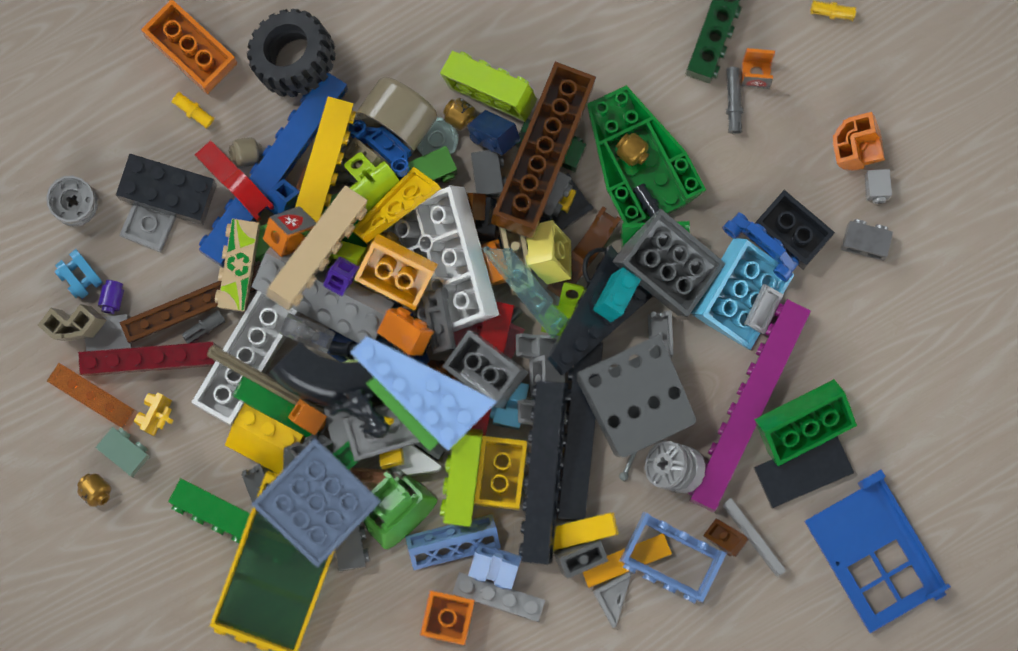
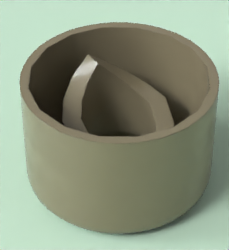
M383 77L378 80L356 112L357 117L364 121L367 127L380 128L383 125L409 148L411 153H414L437 119L436 110L427 100L408 86L390 77Z

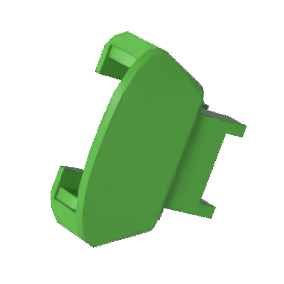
M386 471L384 473L386 478L371 491L381 502L363 521L370 535L384 549H390L402 541L405 536L410 534L435 507L437 499L414 478L405 476L402 479L399 477L394 479ZM410 487L416 494L410 496L406 490ZM378 516L384 521L381 524V528L374 522Z

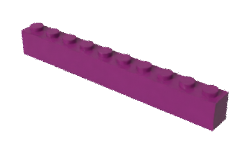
M788 299L784 304H779L774 314L778 316L775 324L770 322L765 335L768 338L765 344L760 343L755 353L759 357L756 363L751 362L746 372L749 375L747 382H742L736 393L740 395L737 403L732 402L727 411L730 417L727 423L722 422L717 432L721 436L717 443H712L707 453L711 457L708 463H705V476L701 484L694 491L688 493L691 495L689 501L713 513L716 511L756 427L754 419L762 415L811 310Z

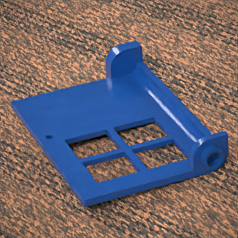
M882 469L858 482L860 490L804 521L869 634L931 598L935 601L947 595L945 591L951 588L949 583L945 584L884 481L883 478L886 476ZM896 539L908 561L886 573L874 552ZM870 555L882 576L860 589L847 567ZM911 565L923 587L901 599L889 577ZM885 580L897 602L874 614L863 592Z

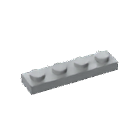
M460 572L452 593L453 595L472 599L475 602L536 622L539 621L545 602L543 599L513 589L499 588L494 583L488 581H477L473 577Z

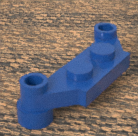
M355 120L353 124H349L351 137L357 138L364 144L367 143L390 163L391 169L399 181L410 171L409 157L412 156L411 150L383 125L380 128L366 127L365 122L362 120Z
M740 212L731 221L728 220L722 227L724 232L733 239H736L740 233H743L778 263L773 272L784 282L790 279L793 275L792 272L799 265L795 257L786 253L781 241L776 238L772 239L766 234L767 231L762 225L749 222L747 217Z

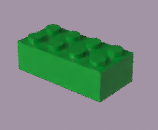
M834 379L754 419L767 453L777 466L857 426L845 391Z

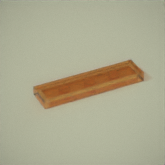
M58 363L47 380L51 385L122 429L135 411Z

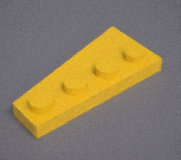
M413 167L355 225L354 234L365 243H368L377 234L389 228L441 188L436 182Z

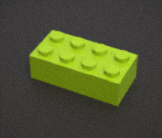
M452 50L440 72L451 90L526 122L538 100L533 92L534 90L529 85V81L523 77L517 76V78H514L502 68L496 70L484 60H473L469 54L463 51L457 53Z
M469 429L450 448L452 454H448L445 472H449V477H445L442 494L447 495L446 499H442L440 516L444 517L443 523L471 526L483 430Z

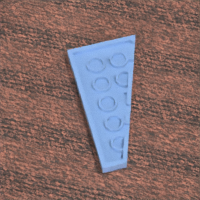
M367 336L350 352L447 450L497 402Z

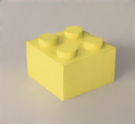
M552 220L539 223L533 239L526 237L528 246L526 263L528 267L547 285L570 280L571 240Z

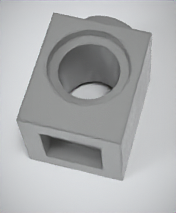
M890 169L868 170L864 175L866 200L873 201L874 204L885 203L892 196Z

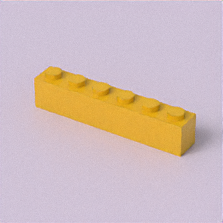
M329 96L295 208L301 207L316 223L322 217L324 207H329L332 194H329L331 186H335L338 178V173H335L336 166H341L344 153L341 152L343 144L347 145L350 136V132L347 131L349 123H354L356 111H353L354 103Z

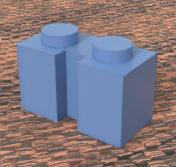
M479 543L468 576L480 582H484L486 579L495 581L494 584L499 588L512 589L522 556Z

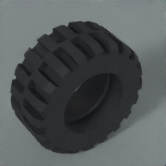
M287 9L280 10L279 14L273 13L269 15V19L266 21L262 20L259 23L260 27L253 31V39L249 40L247 46L250 49L247 51V59L250 61L249 66L269 91L283 97L287 94L289 97H297L298 93L305 95L309 93L308 90L312 88L315 90L319 87L318 84L321 81L324 82L328 78L327 73L328 71L331 72L334 66L331 61H334L336 57L334 51L335 44L319 19L312 16L311 13L305 10L301 12L299 9H291L290 12ZM296 40L307 41L306 50L299 60L288 66H276L277 56L285 45Z

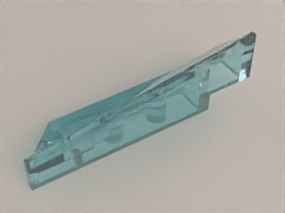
M486 246L482 248L486 257L553 339L567 322L568 318L551 304L554 302L552 297L512 249H492Z

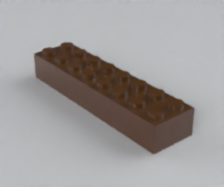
M554 62L494 209L491 224L533 239L592 93L596 76L559 62Z

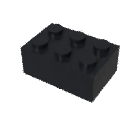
M785 189L755 222V224L762 225L767 231L766 234L772 239L776 238L782 242L786 253L798 260V266L802 270L807 267L835 234L831 228Z

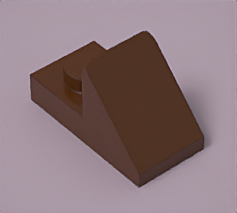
M717 518L703 535L717 548L727 553L728 556L734 557L737 556L749 540L744 534Z

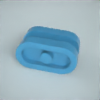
M75 249L69 254L73 260L68 264H65L63 260L55 264L57 269L54 272L62 282L65 279L71 285L68 287V290L75 298L80 296L83 299L89 295L85 288L90 284L97 288L103 284V281L79 251ZM77 267L86 275L81 281L72 272Z

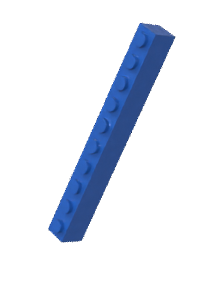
M329 72L327 73L328 78L324 82L321 81L318 84V88L315 90L312 88L308 94L302 96L300 107L290 113L287 119L289 121L285 128L281 127L275 135L276 141L272 146L268 145L262 154L264 158L259 164L255 163L252 167L249 179L266 198L272 187L282 179L287 178L316 137L328 96L342 100L347 93V84ZM236 197L234 200L231 198L224 208L226 211L223 216L216 218L212 224L213 230L209 235L206 234L199 243L201 254L222 268L225 264V259H222L224 245L228 246L229 237H226L227 224H231L232 219L256 222V219Z

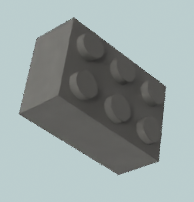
M468 330L443 365V368L469 388L497 401L493 406L501 409L528 373V371L478 333Z

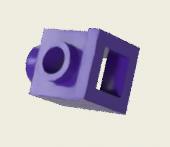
M339 257L330 268L323 286L343 296L347 288L354 281L359 266Z

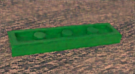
M242 376L232 395L233 397L304 435V437L311 436L312 433L288 418L295 407L294 404Z

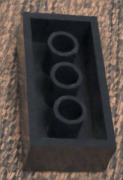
M129 153L116 196L119 200L127 203L136 204L140 207L204 225L217 183L213 178Z

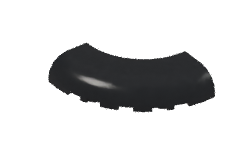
M301 342L284 356L268 374L274 381L292 394L306 401L331 408L336 403L348 401L346 396L348 392L361 388L364 389L365 394L373 392L366 384L373 375L360 362H338L321 357L306 348ZM394 345V346L391 348V349H393V350H395V351H397V352H399V353H401V354H403V355L409 357V355H408L407 353H405L403 350H401V349L398 348L397 346ZM376 394L370 398L374 406L383 404V401Z

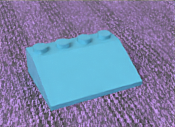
M736 238L731 241L721 258L726 264L694 307L691 314L706 325L751 350L760 333L744 323L762 285H768L784 294L794 274L787 282L782 281L773 272L778 265L773 258L747 239Z

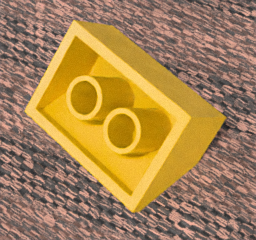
M244 403L233 422L225 446L280 475L283 472L284 448L296 442L302 444L305 437Z

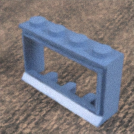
M642 512L641 518L619 561L624 563L623 568L633 573L638 570L644 573L643 578L653 583L658 580L664 583V589L672 593L678 590L684 593V599L696 603V600L704 601L727 553L670 526L664 521L650 516L646 512ZM645 525L713 559L698 591L630 557Z

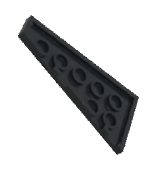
M612 245L607 247L605 255L597 265L593 277L579 298L574 312L567 320L562 334L558 337L547 357L561 376L653 297L638 284L623 315L614 321H608L593 310L611 275L620 269L613 263L618 253Z

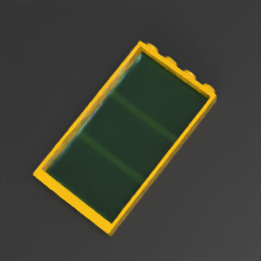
M271 471L265 473L257 498L279 474ZM253 507L209 627L214 628L213 631L220 635L231 634L239 642L248 643L249 641L257 644L256 647L263 651H269V649L274 651H298L335 550L317 568Z

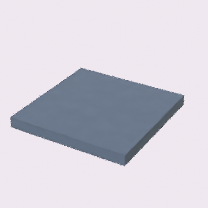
M314 438L251 505L318 568L375 509L381 500Z

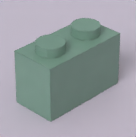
M112 427L95 448L133 478L150 458L146 454L148 449L138 441L136 444L132 443L129 440L131 435L121 427L119 430Z

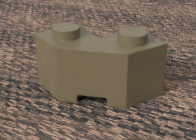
M80 304L71 317L63 310L50 308L38 326L52 339L69 341L94 338L107 320L93 307Z

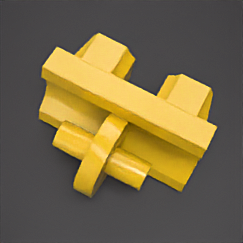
M158 392L157 394L148 393L144 399V404L150 407L147 414L139 412L134 419V422L140 426L139 429L155 437L158 429H163L166 422L172 424L174 420L169 418L172 411L169 406L172 400Z

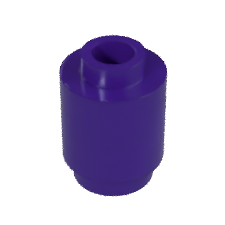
M106 280L105 285H102L98 307L102 308V312L114 314L115 311H120L124 294L123 284L114 280Z

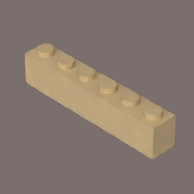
M344 186L269 285L266 296L288 311L293 305L297 307L304 297L302 294L306 288L310 289L317 279L315 276L319 270L323 272L330 262L328 258L331 254L336 255L340 250L342 239L344 237L348 238L355 229L353 225L357 219L361 221L368 211L366 209L367 200L347 186Z

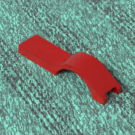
M211 140L194 154L258 222L261 220L258 213L266 206L271 210L274 208L273 204Z

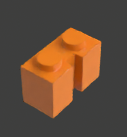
M405 308L388 309L377 333L408 355H422L433 331L426 327L427 323L420 319L413 320L414 318L410 316V311Z

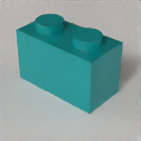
M622 267L611 275L593 310L610 322L622 316L641 279Z

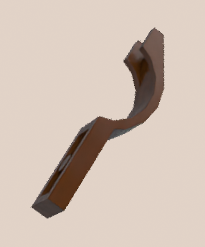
M604 206L596 215L584 237L571 252V279L547 286V289L558 297L561 296L562 287L565 282L577 285L583 276L582 265L585 256L595 248H603L619 224L621 218L617 216L615 219L605 212L607 208ZM600 252L595 253L590 257V259L588 260L587 269ZM568 290L566 295L569 296L572 290Z

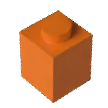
M299 399L288 418L316 435L317 432L324 428L327 416Z

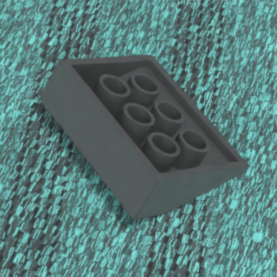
M659 209L632 236L613 260V263L620 269L624 267L640 278L639 284L677 316L685 317L690 315L726 264L662 209Z

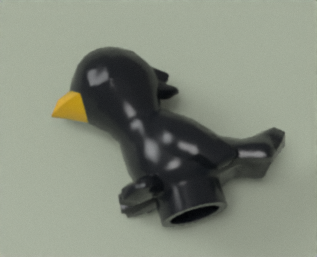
M363 388L346 393L348 401L336 403L330 410L331 416L346 412L355 418L363 420L364 424L359 426L363 429L362 432L375 439L387 436L390 426L395 418L384 417L378 414L370 399L375 395V392L365 394Z

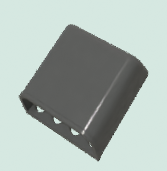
M661 334L578 372L577 383L581 387L616 457H627L694 425L696 422L695 414ZM632 355H638V357L629 360ZM612 364H617V365H618L617 367L612 368V369L609 370V367H610ZM592 374H597V375H598V376H595V377L589 379L590 375H592Z

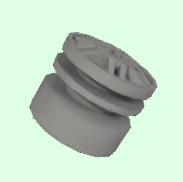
M63 176L55 180L49 187L46 196L50 212L63 224L69 226H82L88 223L95 216L98 208L97 196L94 190L82 178L76 176ZM76 199L79 204L71 207L69 201Z
M662 441L649 451L645 461V472L651 484L659 488L678 493H689L701 484L705 476V462L700 452L692 447L672 441Z

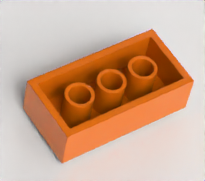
M170 0L141 29L143 35L206 94L237 65L235 57L174 0Z

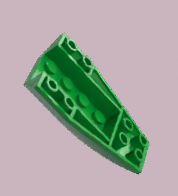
M627 85L587 104L606 190L623 223H646L650 219L648 213L642 210L641 202L633 193V189L640 184L645 183L653 198L658 200L660 209L667 214L686 206L706 191L687 152ZM635 133L648 143L649 149L647 153L649 156L642 165L637 163L634 166H630L617 155L618 148L616 145L625 134Z

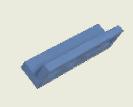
M493 514L472 519L471 526L451 524L405 536L413 570L475 555L479 543L497 549L501 548ZM492 535L495 541L488 544L481 542L484 537ZM465 542L472 544L468 549L463 550L459 548ZM446 547L450 549L448 554L445 555L437 553L441 548ZM422 553L428 555L425 560L416 562L415 555Z

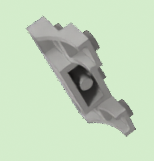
M523 333L516 335V357L529 359L531 400H518V423L533 425V421L530 419L531 409L535 407V398L532 397L533 386L537 385V381L565 383V374L561 376L547 359L559 337L557 335H531Z

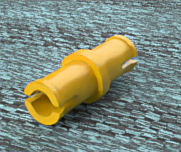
M812 0L810 14L829 16V19L833 20L834 18L854 21L856 7L837 5V2L825 3Z
M180 91L171 101V103L183 110L189 119L192 117L204 126L205 129L209 128L215 119L200 108L199 103L192 102Z

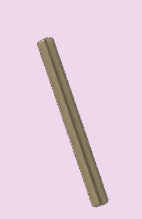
M211 346L208 350V357L290 403L296 405L298 400L301 399L322 413L324 412V407L306 401L292 394L268 375L222 349Z

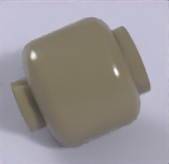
M252 137L236 139L229 146L230 161L235 163L237 167L254 166L263 154L261 144H257L256 140Z

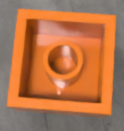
M430 590L420 636L465 646L475 600Z

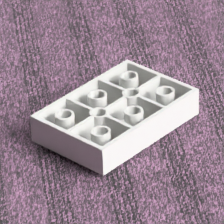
M449 186L439 190L383 231L393 232L399 237V242L405 248L438 264L425 291L432 290L434 292L440 287L447 288L449 293L447 301L453 332L499 316L465 187ZM421 297L415 310L403 305V308L409 309L414 313L413 316L427 322L423 297Z

